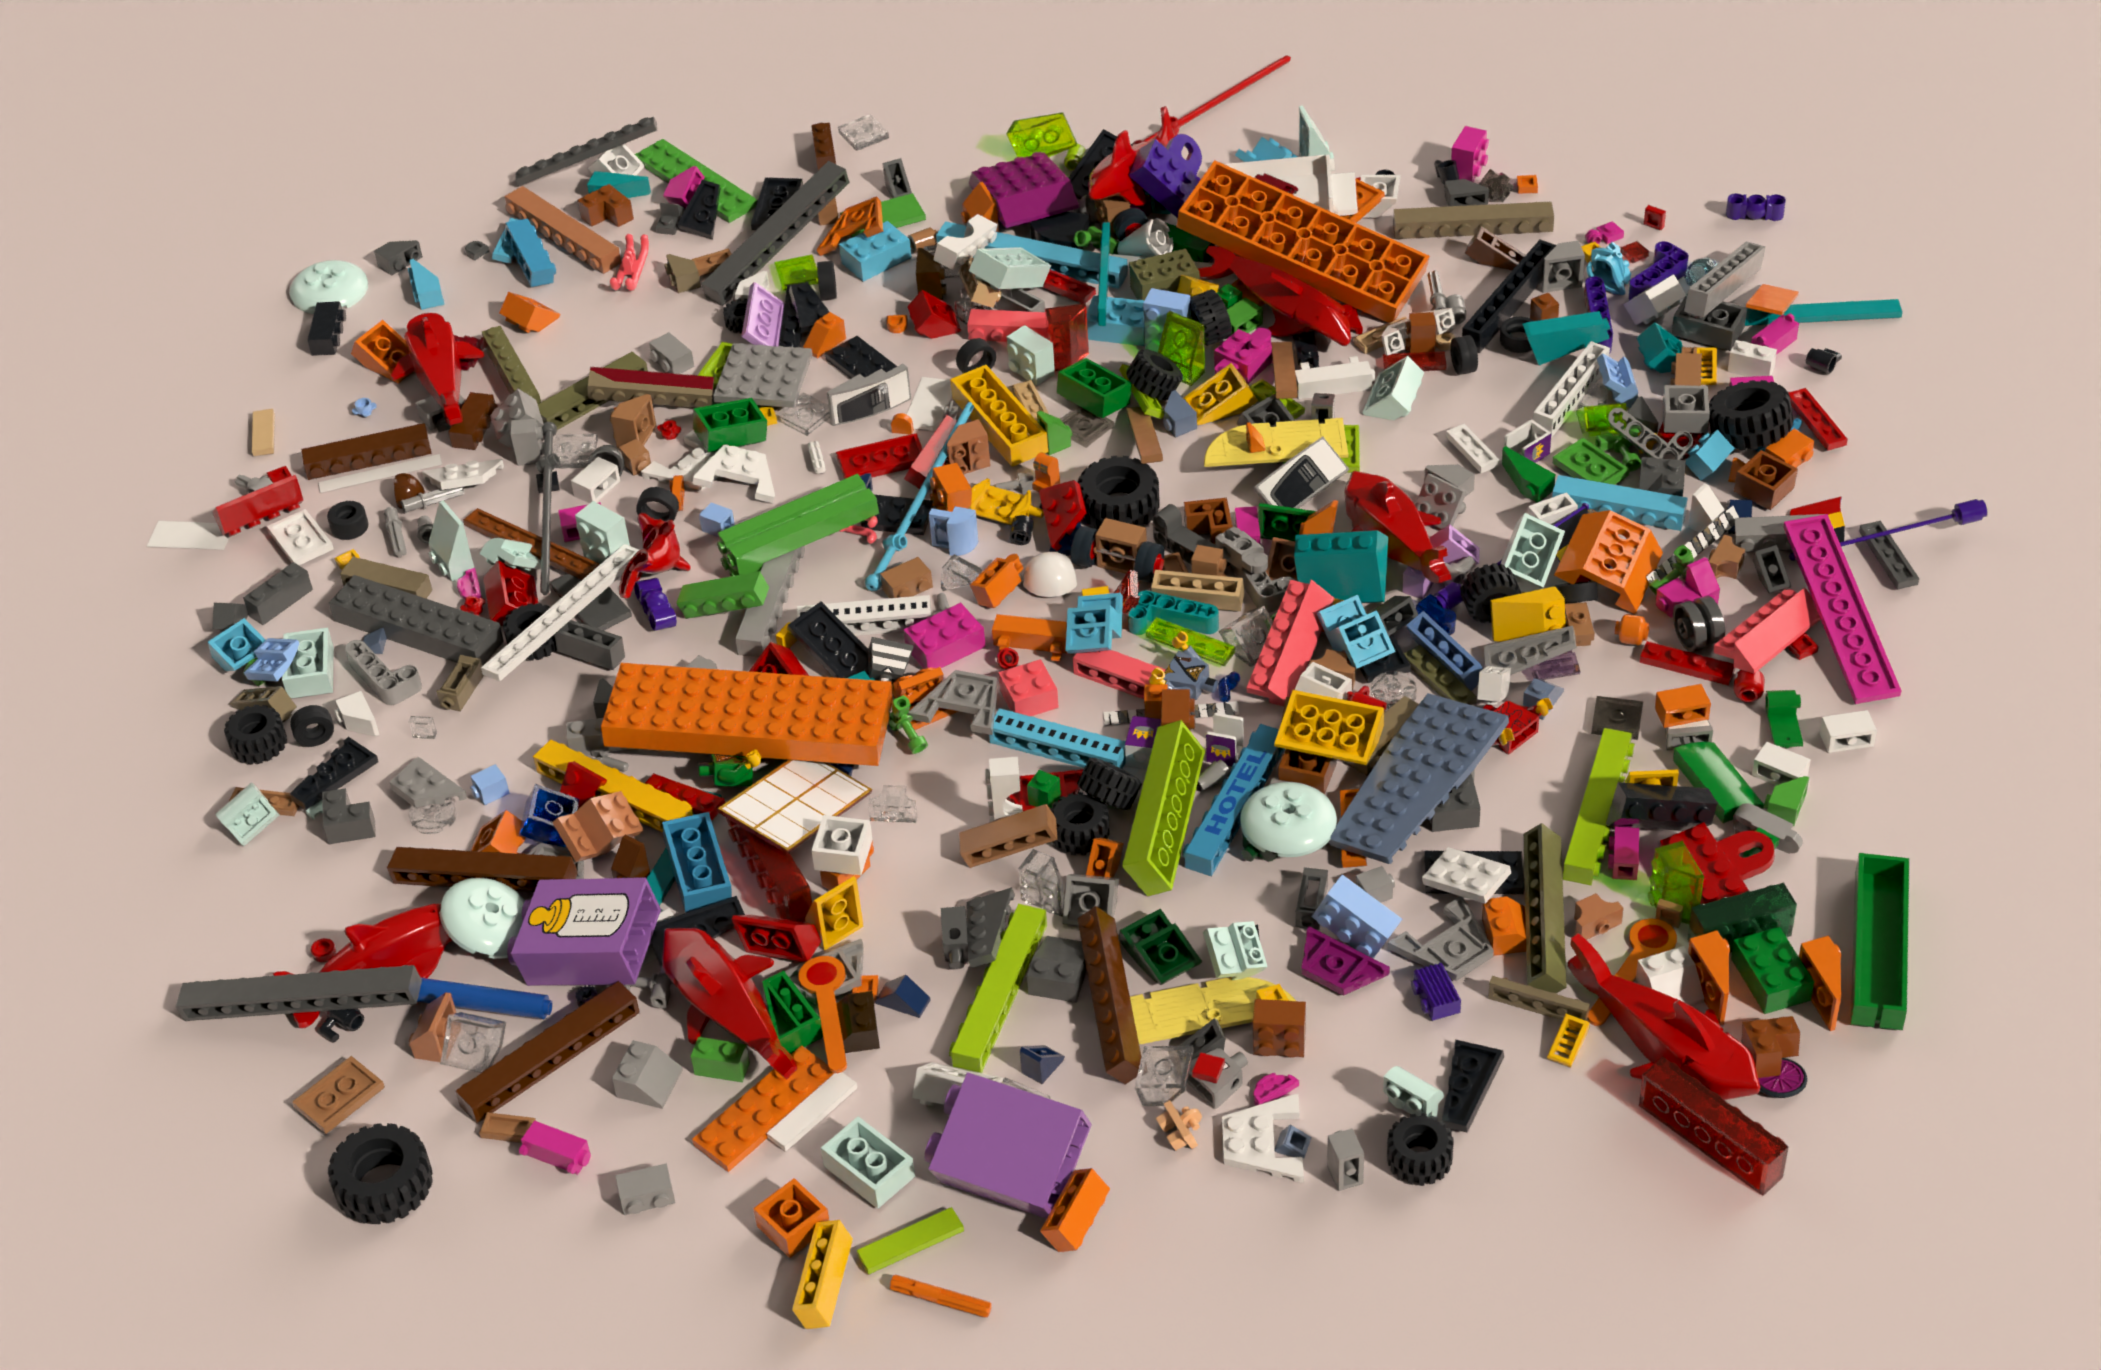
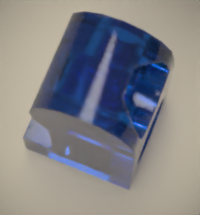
M1429 594L1416 605L1418 615L1424 611L1449 635L1455 632V612L1438 605L1437 597Z

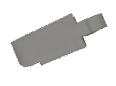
M1232 527L1215 537L1216 548L1223 549V558L1241 571L1246 569L1249 572L1262 573L1267 570L1268 556L1264 553V548L1246 532Z
M1742 804L1733 815L1735 834L1742 831H1756L1760 827L1779 838V845L1775 849L1788 854L1798 852L1803 844L1801 836L1791 829L1794 824L1755 805Z

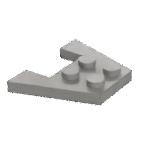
M955 670L914 706L908 715H911L913 720L930 723L938 708L976 714L970 725L971 731L993 735L998 690L997 677Z
M1462 896L1445 905L1443 913L1455 925L1424 945H1421L1405 931L1388 942V949L1425 967L1442 963L1449 978L1454 981L1459 980L1491 959L1494 950Z

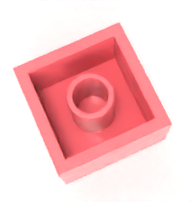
M1041 659L998 672L1000 692L1010 711L1034 716L1059 708L1057 687Z

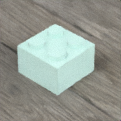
M1026 325L1007 336L1008 365L1013 372L1021 375L1027 381L1032 380L1036 386L1055 375L1053 343Z

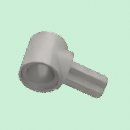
M238 475L235 481L237 486L247 490V494L273 484L266 476L251 479L244 475Z
M1465 557L1458 563H1445L1451 573V579L1441 583L1445 586L1451 582L1462 585L1465 573L1476 564L1473 557Z

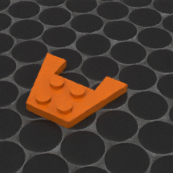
M876 196L846 208L816 251L819 255L822 256L836 250L840 238L847 235L851 236L864 229V234L867 238L883 232L882 206L879 198Z

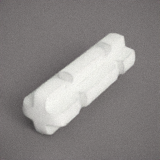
M809 442L808 447L814 472L816 474L824 473L826 469L819 442Z

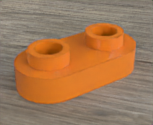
M675 475L673 480H670V491L679 502L678 511H683L684 477L683 475Z

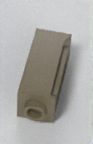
M460 655L454 669L440 690L436 691L440 707L461 712L484 676L481 669V659Z

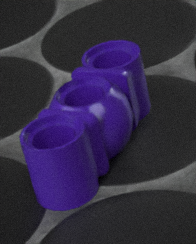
M1733 193L1727 198L1726 217L1732 220L1745 219V216L1752 220H1758L1765 216V220L1779 221L1784 217L1786 199L1778 194L1766 195L1765 199L1757 194L1747 198L1746 194Z
M658 578L636 581L634 585L635 595L638 601H640L644 613L648 615L651 628L656 631L675 627L677 624L675 611L670 603H668L667 596L662 592Z

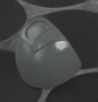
M603 445L591 453L587 464L600 457L616 464L619 476L621 477L624 469V458L618 448L612 445Z

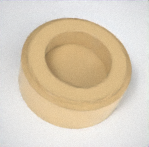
M1450 332L1440 335L1436 334L1435 346L1440 350H1450L1451 340L1455 338L1454 334Z

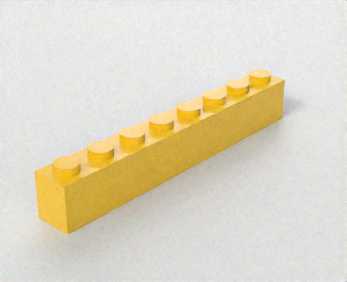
M549 740L533 755L537 772L560 784L563 782L568 762L573 761L607 779V783L604 786H600L594 792L596 794L594 797L621 791L639 821L662 833V822L693 815L692 807L686 801L678 800L669 793L661 792L652 785L642 783L633 776L625 775L616 768L606 766L597 759L594 760L585 756L580 751L568 748L563 743Z

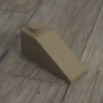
M282 686L244 689L230 703L233 708L243 710L247 706L267 705L268 708L272 707L280 714L282 722L287 721L292 716L291 713L297 708Z

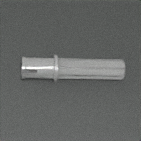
M1436 270L1429 272L1427 276L1431 291L1430 303L1433 305L1434 310L1447 309L1445 305L1446 296L1442 292L1438 272Z
M464 488L437 489L424 494L420 492L418 496L401 500V505L404 513L419 508L426 509L428 505L463 495Z
M388 507L384 510L386 518L385 528L389 531L394 554L401 558L402 555L407 553L401 530L402 522L398 517V510L395 507Z

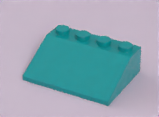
M1378 530L1296 535L1294 558L1298 582L1310 584V581L1313 580L1335 599L1347 600L1358 595L1361 603L1385 602L1388 536Z

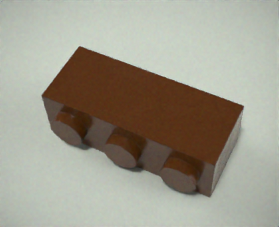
M830 122L811 125L817 169L819 170L828 161L836 164Z
M469 393L461 408L463 422L452 425L448 432L452 448L476 450L479 443L482 442L484 433L490 427V415L498 407L492 394Z

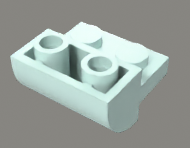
M493 538L483 546L480 552L482 556L487 558L486 562L493 566L499 560L512 568L519 567L529 571L531 568L541 569V560L529 553L532 547L530 543Z
M252 782L216 813L221 823L229 829L243 846L249 843L280 815Z
M1254 921L1232 923L1229 927L1207 928L1203 932L1216 978L1232 977V980H1239L1253 976L1268 967Z
M1399 1066L1391 1068L1384 1075L1383 1092L1389 1097V1102L1396 1108L1403 1109L1410 1114L1416 1113V1116H1421V1113L1427 1114V1117L1430 1118L1432 1116L1437 1117L1438 1103L1444 1098V1093Z

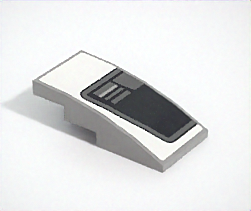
M901 364L887 373L880 369L865 378L859 374L828 391L827 399L831 424L836 426L865 419L911 400L908 367Z
M1321 437L1254 486L1253 489L1265 504L1299 509L1350 469L1326 439Z

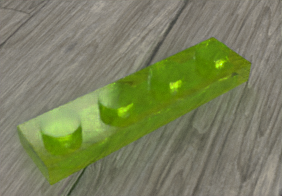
M1157 617L1145 631L1146 638L1173 647V638L1177 637L1180 631H1183L1188 635L1186 644L1188 646L1191 645L1202 659L1224 667L1235 654V646Z

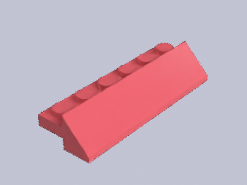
M1290 580L1246 687L1247 693L1269 698V703L1284 706L1286 697H1291L1300 675L1309 665L1323 630L1317 612L1332 606L1334 602V597L1313 580L1310 581V584Z
M1803 588L1798 593L1794 590L1784 589L1714 644V653L1734 659V668L1753 674L1756 673L1821 620L1810 593L1806 588Z

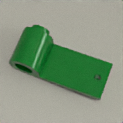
M1771 690L1765 693V709L1773 744L1787 749L1789 747H1803V739L1796 715L1797 708L1801 707L1800 694H1796L1795 690Z

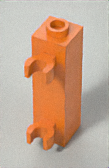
M997 614L992 627L993 645L1000 646L999 651L1003 648L1012 647L1052 652L1051 660L1060 661L1062 653L1068 654L1066 652L1067 622Z

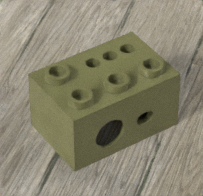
M1186 249L1129 262L1130 288L1137 300L1145 301L1151 288L1167 289L1170 292L1177 293L1181 275L1199 279V270Z

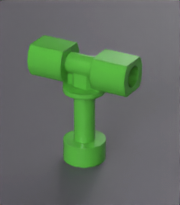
M1095 226L1089 227L1088 231L1079 230L1074 236V242L1077 246L1087 247L1091 243L1095 248H1101L1102 231ZM1110 237V253L1119 255L1117 251L1119 242Z
M1637 428L1630 429L1629 434L1632 437H1638L1639 430ZM1612 433L1596 435V447L1602 451L1614 449L1615 452L1621 453L1624 457L1622 464L1628 467L1630 472L1637 470L1641 466V460L1638 455L1631 453L1628 449L1633 444L1623 436H1613Z
M1685 545L1679 546L1674 551L1677 563L1672 564L1673 570L1660 581L1654 579L1649 584V588L1655 595H1657L1658 588L1679 576L1686 579L1687 565L1693 563L1694 558L1691 550Z
M903 695L893 700L892 712L888 722L894 731L901 728L904 729L910 740L908 743L909 749L912 754H917L926 749L928 743L924 736H918L910 722L913 720V717L907 715L910 709V701Z

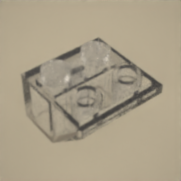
M1033 849L1018 868L1021 900L1029 905L1045 909L1051 914L1063 917V881L1055 859L1050 855Z

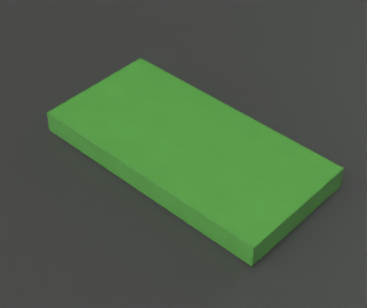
M913 193L881 202L883 223L888 221L898 228L926 220V215ZM864 229L857 231L855 234L851 235V237L853 238L863 233Z

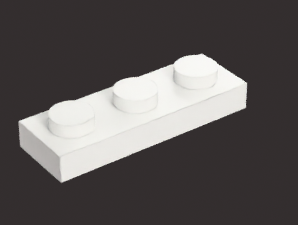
M1465 424L1446 431V438L1480 473L1499 466V459Z

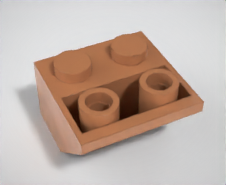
M979 419L959 425L947 442L948 463H957L963 474L990 466L988 434Z

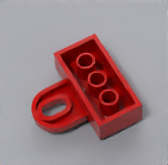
M1701 823L1660 840L1663 861L1706 927L1751 909L1750 891L1743 881L1765 872L1771 867L1775 859L1773 842L1768 836L1757 831H1742L1716 841L1706 824ZM1755 847L1762 849L1761 852L1747 858L1739 856L1740 853Z

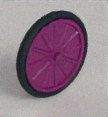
M1782 1058L1781 1075L1758 1078L1760 1091L1776 1098H1788L1799 1094L1806 1087L1808 1081L1803 1067L1787 1058Z

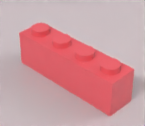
M971 309L967 323L969 340L981 338L985 341L1007 342L1008 335L1026 325L1049 340L1052 330L1051 313Z
M1113 650L1076 653L1073 657L1075 675L1144 699L1145 685L1150 684L1151 672L1155 668H1160L1159 666Z

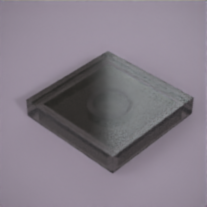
M1079 407L1061 420L1070 427L1072 431L1071 440L1085 448L1114 427V421L1107 417L1103 419L1097 417L1082 407Z
M1597 696L1591 734L1602 736L1604 728L1632 733L1631 739L1638 740L1643 701Z

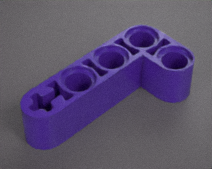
M1658 242L1655 245L1654 264L1630 280L1629 301L1673 274L1677 280L1685 276L1688 267V253L1669 242Z

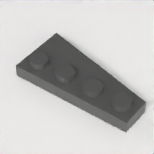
M1012 887L983 897H976L966 902L968 961L972 968L995 961L1001 943L1000 933L1005 930L1006 923L1004 920L1011 910L1010 901L1014 900L1015 897Z

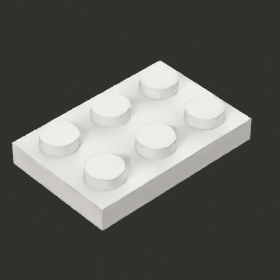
M306 509L267 526L269 534L291 563L294 562L301 565L334 550L332 542Z
M1448 847L1423 875L1422 880L1424 885L1486 904L1511 874L1509 865Z

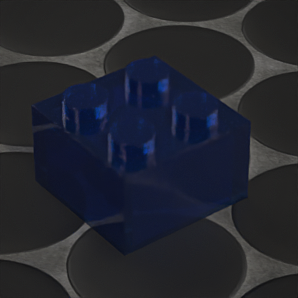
M535 784L525 804L519 835L541 843L565 847L564 841L552 822L558 817L574 814L578 809L579 799Z

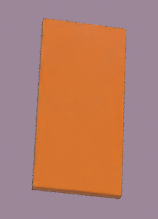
M1762 284L1746 303V308L1783 315L1796 299L1799 292Z

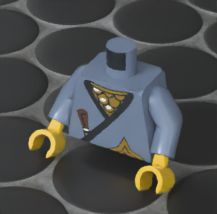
M1180 631L1177 637L1173 638L1172 645L1175 648H1181L1182 651L1176 653L1165 672L1160 668H1155L1151 672L1152 675L1149 678V683L1168 684V689H1190V699L1197 700L1203 690L1214 693L1218 686V680L1209 678V665L1201 659L1191 645L1188 646L1186 644L1188 635Z

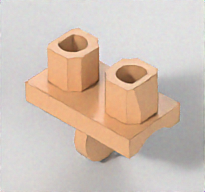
M1170 1100L1164 1103L1167 1110L1160 1114L1156 1120L1164 1132L1177 1126V1130L1166 1136L1175 1151L1187 1144L1191 1149L1197 1147L1198 1144L1189 1128L1192 1127L1193 1130L1199 1129L1198 1123L1202 1118L1198 1109H1189L1186 1106L1182 1109L1183 1114L1180 1115Z

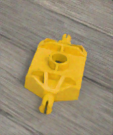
M988 478L972 487V504L968 509L976 510V515L1009 525H1012L1013 519L1018 515H1026L1028 517L1032 515L1039 518L1044 516L1043 509L1032 506L1030 490L1025 495L997 488L990 486V479Z

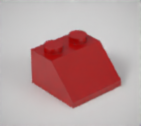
M921 290L907 306L910 318L915 326L914 329L921 336L926 335L932 339L956 334L961 331L952 306L924 290Z

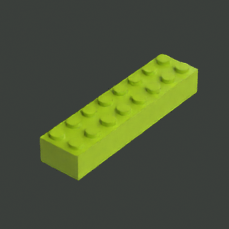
M1182 720L1157 728L1122 865L1124 870L1147 896L1171 891L1173 888L1205 754V749Z

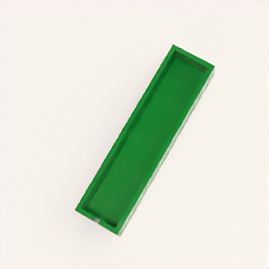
M1859 853L1854 897L1851 992L1852 1025L1874 1027L1875 1023H1877L1879 1028L1903 1030L1907 1014L1909 858Z

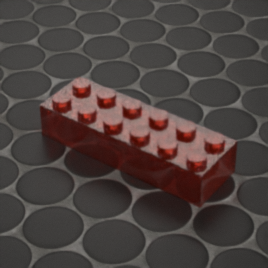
M725 814L727 823L731 827V829H728V833L732 842H737V848L741 857H746L747 866L751 874L755 873L757 875L756 880L760 889L766 890L765 894L769 904L775 905L778 919L805 922V917L812 905L810 886L788 850L730 815Z
M1661 1057L1643 1073L1639 1106L1762 1196L1783 1178L1789 1146L1781 1138L1775 1137L1764 1129L1760 1123L1754 1122L1744 1115L1739 1108L1730 1105L1718 1093L1709 1090L1697 1078L1691 1077L1681 1070L1676 1063L1670 1062L1665 1057Z

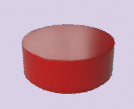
M328 938L315 941L310 948L312 957L317 962H327L336 955L335 944Z

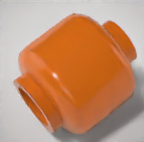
M1625 614L1621 621H1616L1615 634L1619 635L1621 643L1641 645L1643 641H1647L1649 623H1646L1644 617Z

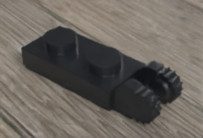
M1314 331L1293 335L1298 365L1309 362V364H1313V368L1319 367V356Z

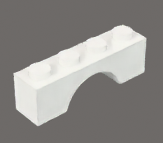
M977 214L967 222L964 238L947 236L937 243L933 260L952 270L956 269L969 258H973L977 249H984L988 244L995 241L998 224Z
M1018 757L989 759V769H985L986 783H991V785H987V799H992V801H988L989 816L994 815V817H990V822L1023 812L1022 805L1014 804L1006 799L1011 794L1020 791Z

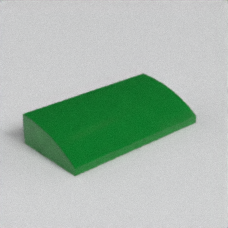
M1714 742L1689 743L1674 749L1673 761L1693 787L1708 788L1718 803L1715 815L1722 823L1733 820V815L1742 804L1748 803L1761 809L1764 808V803Z

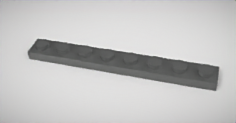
M654 116L651 118L645 117L636 124L625 125L619 131L608 132L604 137L599 139L593 138L581 146H573L569 151L554 154L552 158L547 160L541 159L529 167H521L516 172L515 180L518 186H521L657 131V122Z

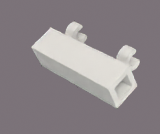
M1358 356L1349 357L1350 363L1316 368H1310L1309 362L1300 363L1301 370H1295L1298 399L1313 398L1314 393L1337 395L1372 390V381H1375V371L1370 368L1368 361L1359 362Z

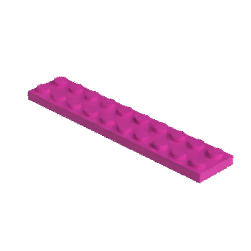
M1828 514L1785 521L1783 525L1784 531L1855 704L1899 697L1902 690Z

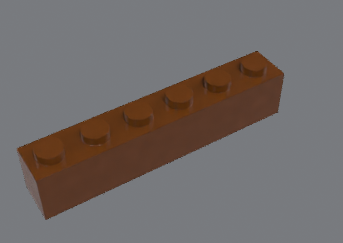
M425 423L301 449L308 480L432 454Z

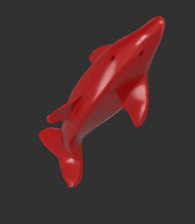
M1166 106L1160 108L1162 126L1158 135L1151 140L1131 146L1128 130H1123L1118 134L1113 153L1105 157L1089 176L1088 188L1090 199L1100 200L1118 195L1132 205L1141 206L1146 204L1147 200L1143 188L1129 176V173L1143 146L1156 139L1166 148L1170 139L1175 137Z
M429 904L386 918L374 925L356 924L346 927L345 934L350 942L334 955L319 972L414 965L421 978H428L436 969L445 946L452 941L440 920L441 904ZM277 971L273 973V976L287 975L292 973L287 971ZM320 1011L293 1013L294 1021L299 1028H306L315 1022Z

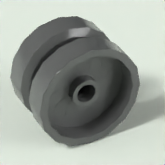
M1709 595L1696 598L1693 602L1686 601L1675 605L1673 609L1674 628L1680 643L1687 651L1692 652L1703 649L1705 645L1713 646L1725 637V623L1721 610L1715 600Z

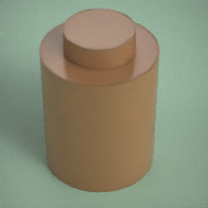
M929 227L908 235L910 248L913 253L916 254L918 248L926 250L937 246V231Z

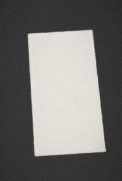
M922 377L907 412V415L913 421L914 429L937 430L943 419L945 406H948L952 396L950 380Z
M158 521L147 547L224 550L229 540V535L223 536L217 523Z

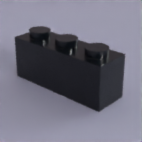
M340 301L317 302L307 340L312 356L336 354L337 346H340V334H343V321H346V311L342 309Z

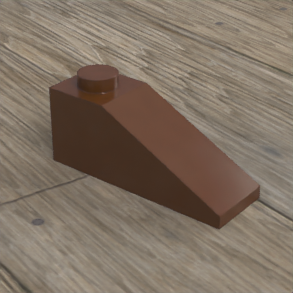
M1483 227L1471 239L1465 251L1466 255L1480 264L1507 270H1513L1526 256Z

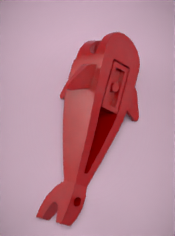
M437 313L417 315L407 323L408 331L404 334L409 354L400 358L391 374V379L397 380L415 371L424 388L443 408L447 423L449 425L463 422V416L459 406L461 385L460 359L483 358L484 352L467 342L455 341L451 324L445 322L442 315Z

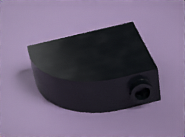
M1063 212L1031 221V238L1082 250L1083 247L1075 244L1074 236L1079 230L1088 231L1090 227V214Z

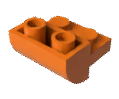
M941 667L922 669L913 676H903L895 680L892 685L894 699L904 695L909 699L910 705L920 702L942 682L944 674Z

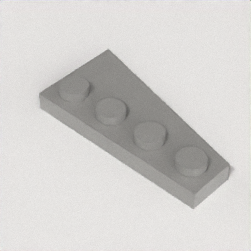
M1569 626L1484 646L1485 668L1487 666L1511 668L1510 675L1573 650L1577 648L1574 628Z

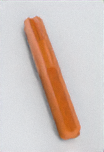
M897 1274L893 1275L890 1281V1289L985 1318L991 1312L992 1304L989 1301Z

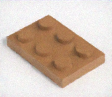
M350 1056L292 1103L297 1111L327 1134L384 1089L385 1086L381 1079L354 1057Z

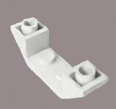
M1452 308L1426 311L1434 312L1436 334L1440 335L1456 328ZM1409 318L1387 326L1381 335L1385 355L1388 356L1405 349V338H1408V334L1405 333V322H1409Z

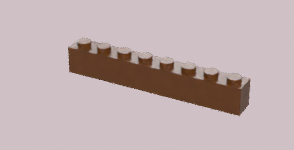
M396 847L387 866L394 884L452 887L466 879L486 878L504 883L515 891L535 892L539 880L576 879L578 874L573 858L568 856Z
M1095 906L1078 917L1077 920L1105 1072L1126 1085L1143 1074L1144 1067L1115 918Z
M620 981L607 987L603 992L586 1001L582 1006L565 1015L563 1019L546 1028L542 1033L525 1042L521 1047L504 1056L502 1060L485 1069L481 1074L455 1090L460 1107L476 1123H479L485 1119L487 1112L494 1113L638 1015L640 1011L637 998Z

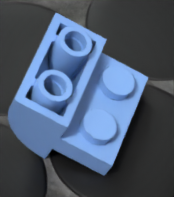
M1602 353L1597 358L1604 386L1612 390L1615 402L1631 408L1638 398V389L1629 361L1623 356L1617 362Z
M956 506L952 512L931 509L929 521L932 546L949 549L951 556L964 555L975 549L979 542L976 510Z

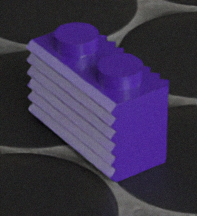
M1442 963L1414 971V980L1411 981L1413 993L1420 996L1421 1008L1425 1014L1429 1013L1431 1021L1461 1013V999Z

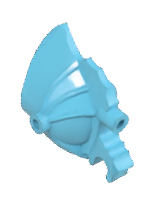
M1611 242L1606 248L1593 249L1591 252L1592 262L1590 261L1586 266L1588 276L1603 279L1605 290L1614 294L1625 295L1624 284H1628L1631 280V273L1628 268L1630 264L1627 260H1623L1620 247Z

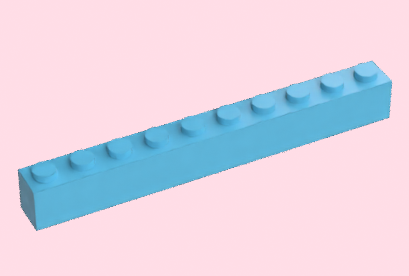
M945 221L936 234L937 243L947 236L964 238L966 225ZM997 232L995 241L984 248L1021 247L1050 264L1051 270L1079 281L1099 285L1100 253ZM1109 255L1108 287L1120 289L1128 276L1127 259Z

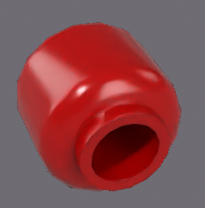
M1739 670L1734 678V694L1744 702H1753L1760 699L1764 693V675L1759 670L1754 674Z

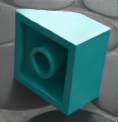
M1654 322L1636 338L1639 343L1638 349L1644 355V363L1649 369H1655L1659 373L1671 372V364L1676 362V353H1682V342Z

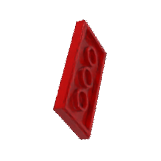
M917 433L840 450L836 452V458L844 479L856 474L861 476L866 473H870L873 478L910 469L923 448Z

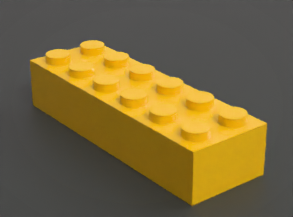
M987 365L950 379L952 399L962 410H964L968 402H972L974 409L969 418L971 421L979 419L988 434V440L1011 467L1035 458L1040 452H1049L1047 432Z

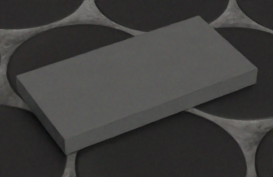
M566 574L552 581L551 587L562 598L582 580ZM608 587L576 616L583 624L604 631L632 617V613L614 591Z

